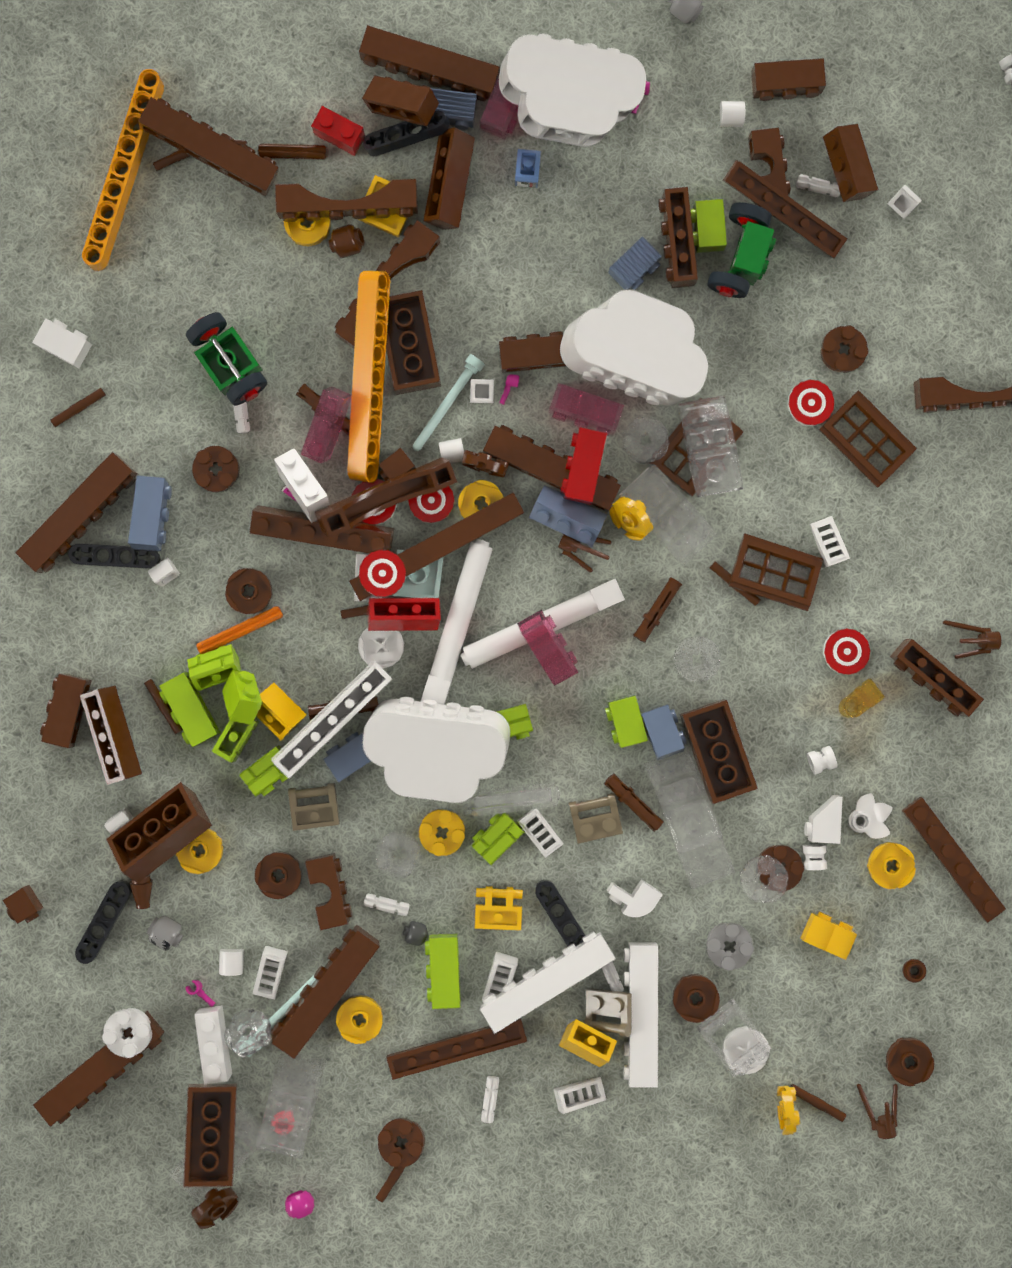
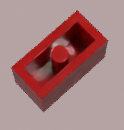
M321 106L311 125L315 136L353 156L356 155L365 138L362 126L324 106Z

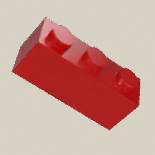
M582 427L579 428L578 433H573L571 446L575 447L573 456H568L566 469L570 470L568 479L563 478L561 492L565 493L564 499L592 504L607 433Z
M369 598L367 608L368 631H438L441 620L440 599Z

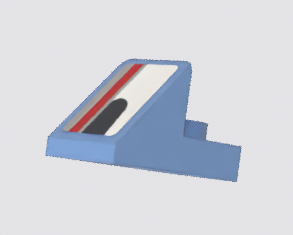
M518 149L515 186L538 188L541 151Z

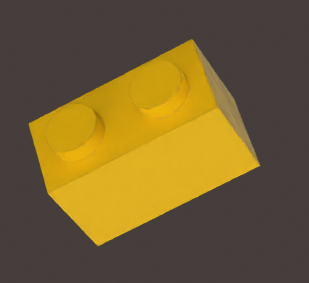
M274 682L260 693L262 705L256 717L282 740L298 726L307 714Z
M575 1019L567 1025L559 1046L601 1067L609 1062L617 1040Z

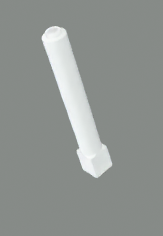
M476 539V542H470L420 702L434 700L437 704L445 705L492 553L489 542Z
M613 579L463 647L464 652L460 655L465 666L470 665L473 669L625 600L616 579Z

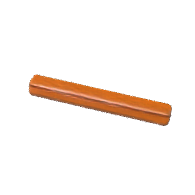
M275 606L197 643V649L200 654L213 651L282 618L283 613L279 606Z

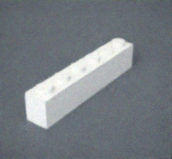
M372 661L271 758L272 762L290 778L384 688L392 678L375 661Z
M594 931L582 938L583 943L578 946L574 944L568 946L562 951L563 955L557 959L552 956L542 963L544 967L537 971L533 968L523 974V980L518 983L512 981L502 988L503 992L497 996L492 993L482 1000L484 1004L481 1005L480 1010L493 1032L497 1033L615 960L616 958L600 932L595 934Z
M628 942V948H624V962L628 963V972H624V986H628V993H632V1030L628 1037V1042H624V1056H628V1065H624L623 1068L624 1080H628L629 1087H658V945L656 942Z

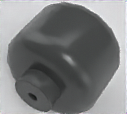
M411 921L409 926H405L403 930V935H406L405 941L416 946L422 945L428 934L426 925L416 921Z

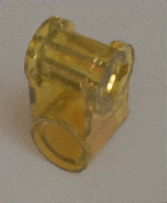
M871 678L861 683L862 686H857L853 692L840 701L838 707L843 717H858L885 698ZM849 703L855 704L853 707L854 711H848Z

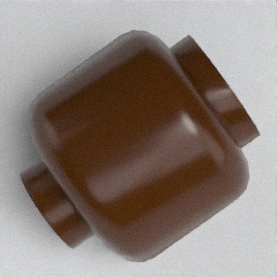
M352 224L334 229L331 233V239H329L331 251L337 253L340 258L359 254L362 246L365 245L362 231Z

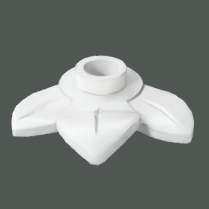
M872 793L863 795L856 803V810L849 815L848 824L853 831L858 833L865 832L871 838L886 837L890 834V831L883 822L890 815L892 807L885 803H875ZM858 817L863 818V823L861 825L856 824V819Z

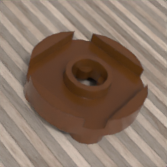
M851 325L832 329L822 341L821 358L824 364L833 371L852 372L863 364L868 355L865 337ZM840 343L844 346H849V355L839 353Z
M210 446L196 454L192 472L199 486L209 492L220 493L228 490L237 481L240 466L232 452L221 446ZM214 463H218V466L222 467V471H219L216 476L210 471V467H213Z
M468 450L464 451L461 462L463 466L472 470L489 473L488 475L502 478L505 477L509 466L508 462L498 459L496 461L491 460L492 456L482 452L477 454Z
M253 568L237 570L227 581L226 600L235 611L243 614L261 612L268 606L273 596L269 578L263 572ZM246 585L254 587L255 590L252 597L243 595Z
M769 846L760 853L757 859L756 870L758 878L770 890L786 892L794 888L802 878L804 865L801 857L789 846ZM784 862L785 872L776 874L774 865Z
M273 852L266 855L258 863L255 870L256 884L265 896L272 899H283L292 895L302 881V869L299 861L286 852ZM278 869H281L282 873L285 874V878H281L280 881H276V877L272 876V873L277 872Z
M691 974L682 977L675 985L672 1001L676 1011L683 1019L693 1023H700L716 1013L720 1003V996L715 984L709 978L700 974ZM698 992L702 1000L692 1004L693 1001L690 999V996Z
M911 1037L899 1038L888 1049L886 1068L898 1083L905 1086H916L915 1084L927 1081L933 1073L934 1058L929 1047L922 1041ZM913 1056L915 1064L905 1067V1059Z
M397 1118L388 1122L378 1135L379 1152L382 1158L392 1167L412 1165L421 1157L424 1150L425 1135L422 1128L416 1122L406 1118ZM398 1136L402 1139H407L405 1149L397 1147Z
M231 1187L219 1191L217 1188H214L206 1193V1199L191 1211V1215L200 1229L215 1226L213 1221L219 1217L223 1221L235 1210L238 1205V1200L236 1199L238 1196Z

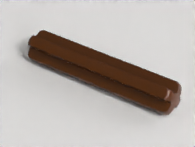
M259 144L258 155L262 158L266 156L269 158L326 159L327 149L324 145Z

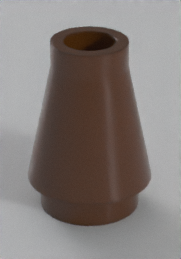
M150 874L139 883L131 879L129 884L136 903V909L149 908L153 884Z

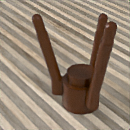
M563 534L558 548L563 550V555L570 557L590 573L593 572V569L572 552L576 553L579 548L600 558L610 559L608 555L580 544L581 542ZM598 537L595 540L597 543L608 545L612 543L611 540Z
M947 620L943 621L944 625L982 633L978 635V638L960 639V643L978 644V647L981 649L957 654L955 659L991 653V650H999L1001 647L1002 639L998 631L991 632V628H981Z
M857 1084L859 1094L871 1121L872 1130H876L878 1137L881 1139L895 1138L897 1136L896 1127L898 1126V1085H893L891 1116L889 1103L885 1102V1115L878 1116L876 1121L861 1084Z

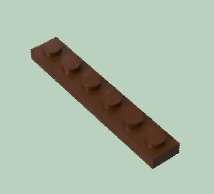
M735 160L722 180L756 205L769 211L774 218L831 258L836 257L848 239L739 160Z
M919 797L902 810L985 922H990L1006 910L922 797Z
M519 1018L497 1033H494L492 1028L488 1026L389 1054L386 1056L392 1080L525 1043L527 1042V1037L522 1019Z

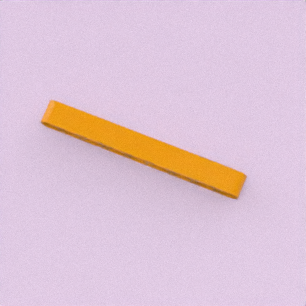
M145 69L139 75L82 251L83 261L95 271L103 270L109 262L150 135L142 129L133 130L134 126L139 124L138 121L144 111L140 106L142 103L148 102L151 97L156 100L162 98L164 84L158 73L153 69ZM156 80L155 85L147 86L150 81ZM135 145V149L132 152H126L129 146ZM128 167L125 174H119L121 168ZM115 189H121L118 196H112ZM114 210L111 218H105V214L108 211ZM107 232L104 240H98L99 234ZM100 254L98 261L91 262L93 255Z
M363 271L358 280L347 474L351 480L374 482L379 470L390 277L385 271Z

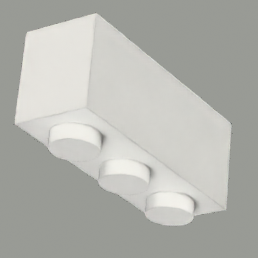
M292 449L275 458L274 461L280 478L312 523L317 520L314 512L329 506V499L297 451Z
M223 1005L200 1008L194 1016L204 1085L227 1082L232 1075Z

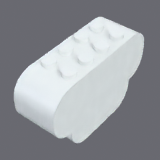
M539 34L538 36L524 35L515 40L502 61L499 74L500 91L510 103L518 106V121L527 134L540 139L582 147L597 144L613 128L615 123L624 120L642 101L646 86L645 69L634 56L620 53V50L616 48H607L605 50L597 48V45L591 43L581 45L576 44L571 39H552L547 34Z
M622 290L602 303L598 308L590 309L568 325L560 345L563 362L569 369L581 374L582 378L588 381L597 380L603 382V385L610 389L619 388L631 397L640 396L652 405H674L697 394L704 385L708 371V361L705 353L699 346L693 343L695 328L691 317L678 307L634 290Z
M410 697L387 699L375 708L365 725L363 749L366 756L373 763L385 767V781L396 794L405 797L459 803L468 800L475 794L480 779L493 777L502 769L510 742L508 722L501 714L491 710H484L482 706L474 705L468 708L460 707L461 705L458 703L443 705L437 704L434 700L414 701Z

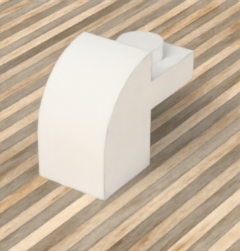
M642 879L632 894L613 882L607 888L608 893L611 894L609 898L619 905L622 902L625 903L621 911L630 917L647 915L654 909L663 895L661 891Z

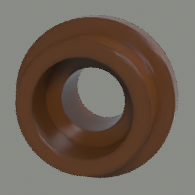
M910 959L903 965L902 972L908 981L917 983L926 976V967L920 960ZM916 966L918 968L917 973L911 974L910 969Z

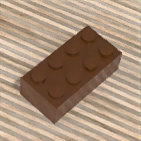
M422 290L389 296L386 351L396 395L441 387Z
M726 699L680 714L711 803L716 804L758 789Z
M180 782L106 840L121 872L139 883L213 825L197 795Z
M189 1084L184 1187L233 1186L237 1084Z

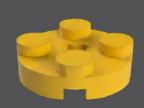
M323 217L318 221H314L309 228L301 225L305 221L304 218H298L295 222L284 221V227L288 236L296 244L302 246H314L321 243L328 237L331 228L329 217Z
M478 480L463 488L458 499V506L464 519L479 511L475 501H480L481 497L485 498L488 506L503 498L502 492L494 483Z
M620 497L612 504L613 506L609 511L610 517L618 529L622 527L627 531L624 535L628 538L639 541L653 530V524L645 512L646 506L640 500L633 501L627 497Z
M437 809L428 813L422 820L419 827V838L421 844L428 852L436 856H447L456 852L461 847L465 838V826L460 816L455 812ZM439 826L443 829H448L446 838L436 836Z
M206 830L176 853L181 867L193 874H202L212 870L219 864L223 855L222 839L213 830ZM203 845L205 854L202 853L200 856H196V851L193 850L194 846Z
M885 842L877 846L871 852L867 863V869L873 881L885 889L907 886L914 878L916 871L912 852L905 846L892 842ZM896 860L895 866L897 869L895 871L889 870L888 872L887 862Z
M363 995L349 997L342 1003L336 1015V1025L342 1037L354 1044H363L372 1038L374 1039L379 1034L383 1024L380 1005L372 998ZM363 1014L366 1023L362 1022L360 1025H357L353 1016Z
M778 1086L777 1096H781L782 1101H779V1106H777L779 1126L781 1130L784 1129L783 1135H793L797 1131L796 1125L800 1124L799 1112L794 1110L793 1102H796V1091L794 1087Z

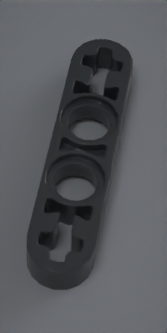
M438 110L434 112L427 126L404 121L368 134L363 140V147L370 156H379L442 135L449 129L450 122L445 113ZM421 126V130L418 133L412 134L416 127ZM395 134H400L397 140L391 141Z
M75 544L71 546L68 552L71 562L88 566L151 569L160 563L161 560L158 551L133 549L131 546ZM79 548H81L82 552L91 553V548H93L91 554L92 562H90L91 557H81L79 561V558L74 555L75 552H79ZM102 549H106L109 553V558L105 562H100L97 558L98 552ZM128 550L132 554V560L124 564L120 556L123 551ZM136 551H139L138 555L148 556V552H151V555L155 556V560L150 561L149 565L145 560H138L139 564L136 565L138 558Z
M119 880L110 886L75 950V957L80 963L88 964L92 962L101 951L131 896L132 890L127 881ZM123 886V891L126 895H121L117 900L118 903L112 901L118 893L115 888ZM106 905L114 907L115 916L113 918H108L104 915L103 910ZM94 926H101L103 928L104 935L102 938L93 936L92 929ZM90 941L96 943L89 951L92 956L84 958V952L81 950L86 949Z
M549 880L539 881L535 887V894L567 947L571 945L569 942L575 941L580 935L585 937V933L555 885ZM541 886H550L552 889L549 892L552 898L557 895L559 899L551 901L547 906L545 902H548L549 899L545 894H539L542 891ZM555 904H560L564 907L562 916L556 917L551 913V908ZM567 924H573L576 926L577 931L573 936H567L564 934L563 929Z

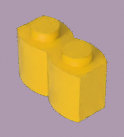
M820 911L818 915L811 913L800 938L808 944L846 960L857 937V933L852 931L853 926L843 921H840L839 925L831 922L832 917Z

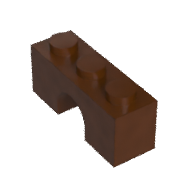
M779 127L751 131L748 137L751 161L763 160L767 162L771 173L761 177L786 195H790L789 180L786 181L785 172H787L788 168L787 159L783 158L782 149H784L785 145L784 136L780 135Z
M335 853L307 859L305 864L310 884L323 883L331 891L330 900L315 907L320 930L347 925L350 921L349 918L353 915L350 903L346 904L344 895L348 892L345 880L341 881L339 872L343 871L340 858H336Z

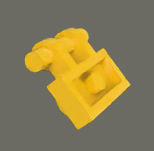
M493 886L476 888V897H484L485 904H476L475 929L521 930L522 906L513 905V899H522L523 890H516L514 887L493 889ZM492 898H506V905L492 904Z

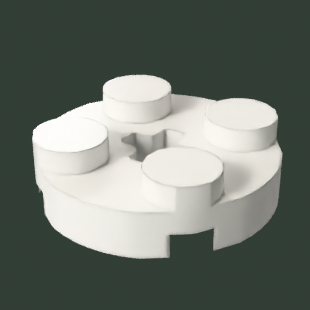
M136 1008L116 1011L105 1023L102 1036L103 1042L114 1054L131 1058L141 1053L150 1043L152 1038L151 1022L144 1012ZM131 1027V1033L134 1036L126 1038L122 1029Z

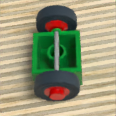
M738 202L731 206L729 219L735 224L742 226L743 231L740 235L728 273L721 271L712 272L707 286L725 297L745 298L749 292L750 285H754L757 279L761 280L763 274L765 275L769 261L765 259L772 252L776 238H773L774 229L768 228L771 221V213L754 204Z
M214 312L198 319L187 330L186 337L193 346L205 344L195 351L194 354L220 392L225 396L227 395L229 401L234 406L256 398L267 386V380L261 373L263 369L233 326L220 334L227 326V322L221 313Z

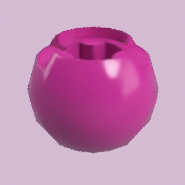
M306 1190L290 1194L285 1201V1210L289 1217L294 1219L308 1216L313 1212L315 1206L313 1196Z

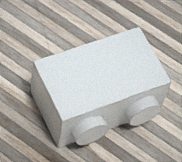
M45 318L32 343L79 369L92 346L86 340L88 336L78 330H75L74 333L66 329L67 325L57 319H54L52 322Z

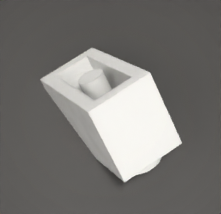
M832 795L809 816V822H805L804 827L805 836H808L809 841L840 844L842 796Z

